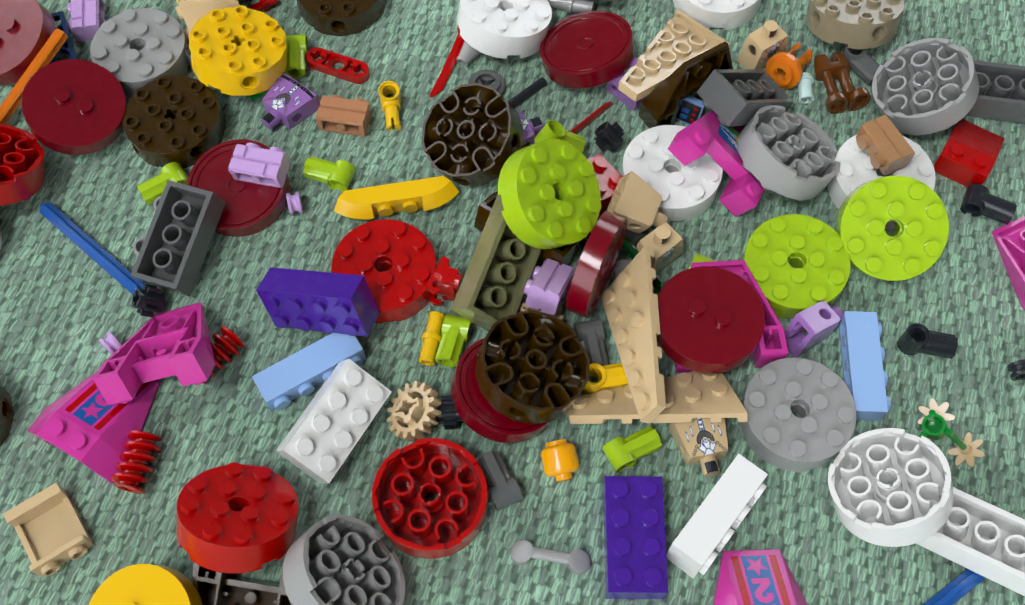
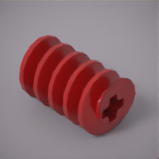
M222 326L220 328L222 336L213 333L212 339L214 343L211 342L216 364L214 367L220 370H224L222 360L232 363L231 353L237 356L241 355L238 349L239 346L246 349L241 340L230 329ZM214 370L210 374L213 378L216 376Z
M133 430L127 436L130 441L125 442L123 446L126 451L121 452L119 456L123 462H119L115 466L119 473H114L111 479L116 483L113 485L121 490L145 494V490L139 487V483H149V479L144 477L143 473L153 472V469L147 465V462L157 461V458L152 456L151 452L161 451V448L155 445V441L160 442L162 439L148 432Z

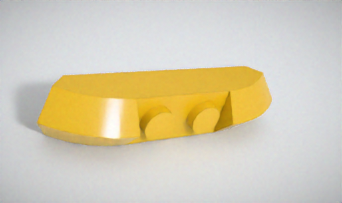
M444 176L346 190L338 197L334 212L345 217L365 220L374 219L376 215L387 217L396 212L413 213L422 208L424 211L446 204L459 191L452 181Z

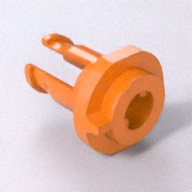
M801 43L795 44L787 52L775 53L766 63V73L782 89H790L796 86L802 79V69L812 60L811 49H808L799 59L796 58V51L801 47Z

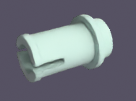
M807 72L803 73L802 79L796 85L798 87L800 104H810L814 101L812 88L814 78Z

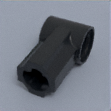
M971 184L967 187L960 207L962 213H970L972 217L983 215L1008 225L1016 211V203L989 194V189L981 184Z
M914 323L898 338L897 346L906 355L922 353L952 359L958 347V338L953 334L931 331L920 323Z

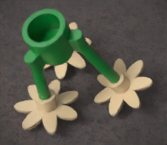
M931 398L929 401L930 409L924 406L918 407L919 411L926 415L918 420V424H922L923 432L919 434V437L924 436L929 440H940L945 436L949 437L957 446L948 451L949 455H958L955 460L956 466H960L966 460L970 467H974V457H985L984 452L978 450L984 443L983 439L972 442V434L968 432L963 442L953 433L952 429L948 428L946 421L955 419L954 415L945 413L949 407L948 402L938 407L935 399Z

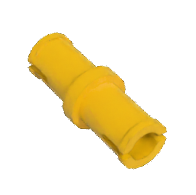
M431 311L428 315L426 331L421 336L423 344L418 359L419 364L427 366L435 365L438 345L442 338V324L445 318L443 313Z

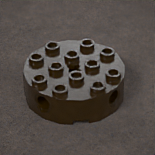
M297 0L300 15L305 22L322 34L339 37L358 34L366 30L367 26L373 24L375 20L378 21L383 15L387 0Z
M185 75L161 76L135 91L126 105L122 124L136 154L146 163L155 167H164L168 163L178 162L185 169L193 166L205 152L221 143L226 127V119L214 91L198 79Z
M480 83L464 84L452 89V93L446 95L442 101L439 99L431 107L423 124L421 143L424 152L428 156V160L434 168L449 180L464 186L484 185L499 178L506 160L521 148L523 126L518 111L495 88Z
M533 310L520 311L517 315L503 317L493 324L477 353L475 376L481 394L493 409L513 421L534 425L554 421L571 409L589 380L590 359L586 349L583 350L582 344L576 338V332L570 325L551 314Z

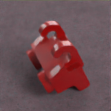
M441 257L427 283L428 291L431 293L429 300L434 306L442 305L441 299H435L437 294L443 295V300L454 301L464 278V275L460 274L459 270L450 267V261L446 257Z

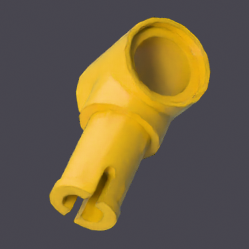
M385 81L379 86L378 93L382 110L385 112L386 130L392 131L393 123L395 130H400V89L395 82ZM388 94H394V95H395V96H393V97H391V98L385 97V96L388 95Z

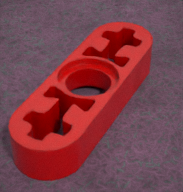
M319 47L310 49L306 54L308 66L313 70L355 84H363L370 77L369 67L365 62ZM336 63L344 64V67L341 69L332 68Z

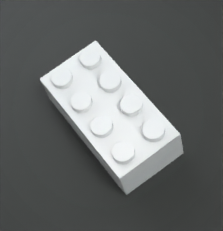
M346 359L339 362L276 452L320 484L330 483L392 391L352 360Z
M738 454L674 540L666 554V558L693 579L698 572L704 575L718 556L714 550L716 549L718 552H721L735 532L733 529L736 530L766 489L767 486L763 481L768 474Z
M953 487L954 500L949 518L935 534L916 544L1025 596V519Z

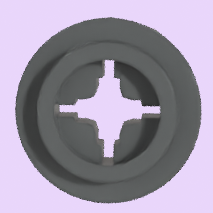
M480 70L472 74L468 80V84L483 83L495 88L500 94L504 93V79L496 71Z

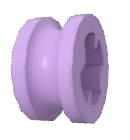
M296 191L294 195L286 193L290 215H294L296 211L303 213L299 191Z
M107 332L106 338H100L98 341L112 355L122 345L110 332Z

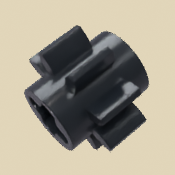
M608 121L602 123L595 130V135L597 136L594 138L595 144L601 151L606 148L610 152L616 150L624 141L622 138L624 135L623 129L617 122L613 125Z
M144 284L143 290H135L132 306L137 308L136 312L140 313V316L153 318L154 312H162L165 306V295L160 293L161 289L157 288V286Z
M443 395L441 396V404L437 407V410L441 411V415L435 416L436 421L443 423L444 430L457 429V422L463 420L455 409L452 396Z

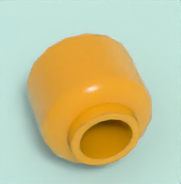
M567 439L546 443V448L540 453L545 475L555 477L556 482L572 479V473L580 468L575 445L567 443Z

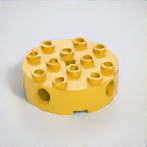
M243 5L213 9L199 19L189 33V50L191 52V65L194 73L200 82L207 87L211 85L214 88L221 89V93L231 96H244L269 90L287 69L286 34L279 23L264 12L253 10Z

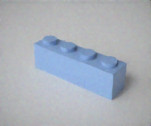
M844 311L843 317L838 324L843 377L855 402L856 420L881 421L890 411L891 407L890 397L886 396L885 388L888 382V375L886 371H883L885 350L880 345L882 325L878 322L877 312Z
M331 333L255 374L252 378L271 411L275 409L281 410L289 406L291 400L299 396L304 397L311 394L315 387L327 380L339 362L350 359L360 367L363 361L366 360L363 348L355 336Z

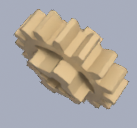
M414 381L413 385L406 383L404 391L397 390V399L391 398V402L394 403L393 407L387 408V411L391 413V416L387 418V422L392 424L389 430L394 432L395 436L414 442L415 438L423 439L424 432L429 435L431 434L430 426L438 424L435 416L441 415V411L437 410L441 400L437 399L439 393L433 390V387Z

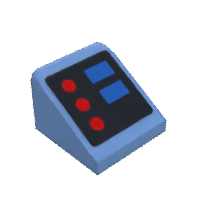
M693 96L682 99L677 110L676 120L690 125L702 117L705 109L702 100Z

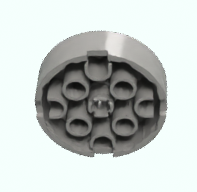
M151 8L126 9L102 23L92 39L90 55L93 63L104 67L117 78L123 88L125 97L132 96L138 88H142L147 83L157 80L161 76L186 75L189 62L185 54V47L189 43L181 25L170 14Z
M944 38L921 39L900 47L891 53L892 57L884 65L880 64L873 78L872 94L881 116L886 114L899 132L910 135H926L948 129L968 114L979 94V79L972 56L965 47H960L951 43V40Z
M768 105L760 108L738 136L737 146L744 168L760 181L763 188L773 190L791 199L802 201L816 197L836 176L840 169V162L835 161V155L838 151L829 136L808 117L799 112H796L795 115L786 112L784 106Z
M783 358L765 365L753 376L741 399V403L748 413V422H739L747 444L765 462L787 471L805 472L825 466L848 443L856 425L855 402L845 382L830 368L805 358ZM792 412H797L801 418L796 417Z
M329 515L312 525L288 549L283 563L285 593L292 605H402L405 598V577L401 563L395 551L389 552L380 540L383 536L372 526L352 516Z

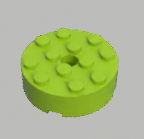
M545 139L514 152L501 169L498 180V195H501L504 211H501L511 231L527 245L538 249L565 246L582 240L594 228L601 210L600 187L592 163L575 146L559 139Z
M886 176L861 184L845 198L836 217V232L843 241L845 251L850 255L851 266L864 275L888 281L913 278L929 269L941 256L949 234L948 214L940 197L925 183L906 176ZM888 221L893 222L895 225L894 234L890 236L885 231Z
M801 214L780 215L761 224L750 236L741 259L745 261L775 315L783 319H793L799 312L821 301H825L831 307L844 289L851 269L850 255L845 251L839 234L823 221Z

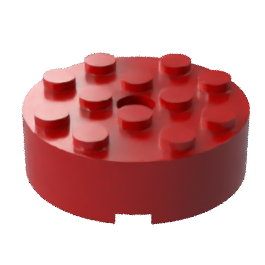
M0 124V206L29 200L31 196L41 189L45 182L43 146L41 147L37 143L36 137L23 129Z
M381 219L370 221L354 228L340 241L332 258L331 271L332 273L363 275L380 312L375 323L383 324V322L406 320L417 314L428 304L431 293L428 291L427 283L437 266L433 247L420 230L402 221Z
M439 438L418 439L401 449H396L384 460L373 482L372 506L383 534L397 549L417 558H443L465 548L480 532L488 510L487 482L478 461L462 446ZM430 493L438 495V498L433 501L425 502L423 499Z
M232 462L204 471L192 478L178 496L176 508V537L180 548L183 547L190 555V560L212 571L247 573L262 569V564L273 559L276 561L281 559L294 543L299 508L297 494L285 478L264 466L259 467Z

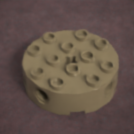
M809 0L805 23L811 33L827 43L834 44L836 41L848 44L847 48L851 49L877 48L889 43L895 37L904 12V0Z

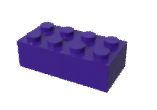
M270 267L256 289L274 325L280 328H295L305 331L312 330L367 337L380 314L363 275Z
M605 476L603 481L606 599L664 600L668 594L662 477Z

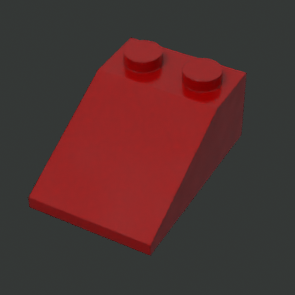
M961 119L956 123L934 163V170L936 173L965 187L971 184L982 185L998 157L1005 138Z

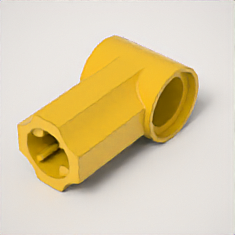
M591 363L589 366V376L596 377L599 382L592 383L588 380L582 391L585 394L628 385L622 363L603 366Z

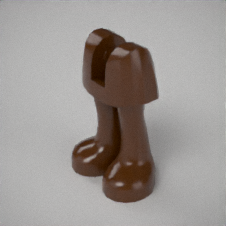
M841 51L831 54V62L825 54L816 55L814 58L816 81L824 82L828 96L825 104L827 111L831 114L843 113L846 108L849 112L859 110L871 100V95L866 88L860 87L855 89L849 74L852 68ZM838 79L843 92H839L835 80Z

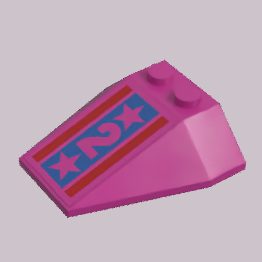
M95 372L46 407L27 431L47 444L57 447L84 464L92 472L114 484L111 477L114 473H119L115 466L117 463L123 462L119 456L121 452L126 451L123 447L125 442L130 441L127 437L128 433L133 430L143 431L161 382L154 380L142 383L136 393V397L132 401L125 404L116 403L108 405L93 381V377L97 373Z
M780 549L722 552L713 605H808Z

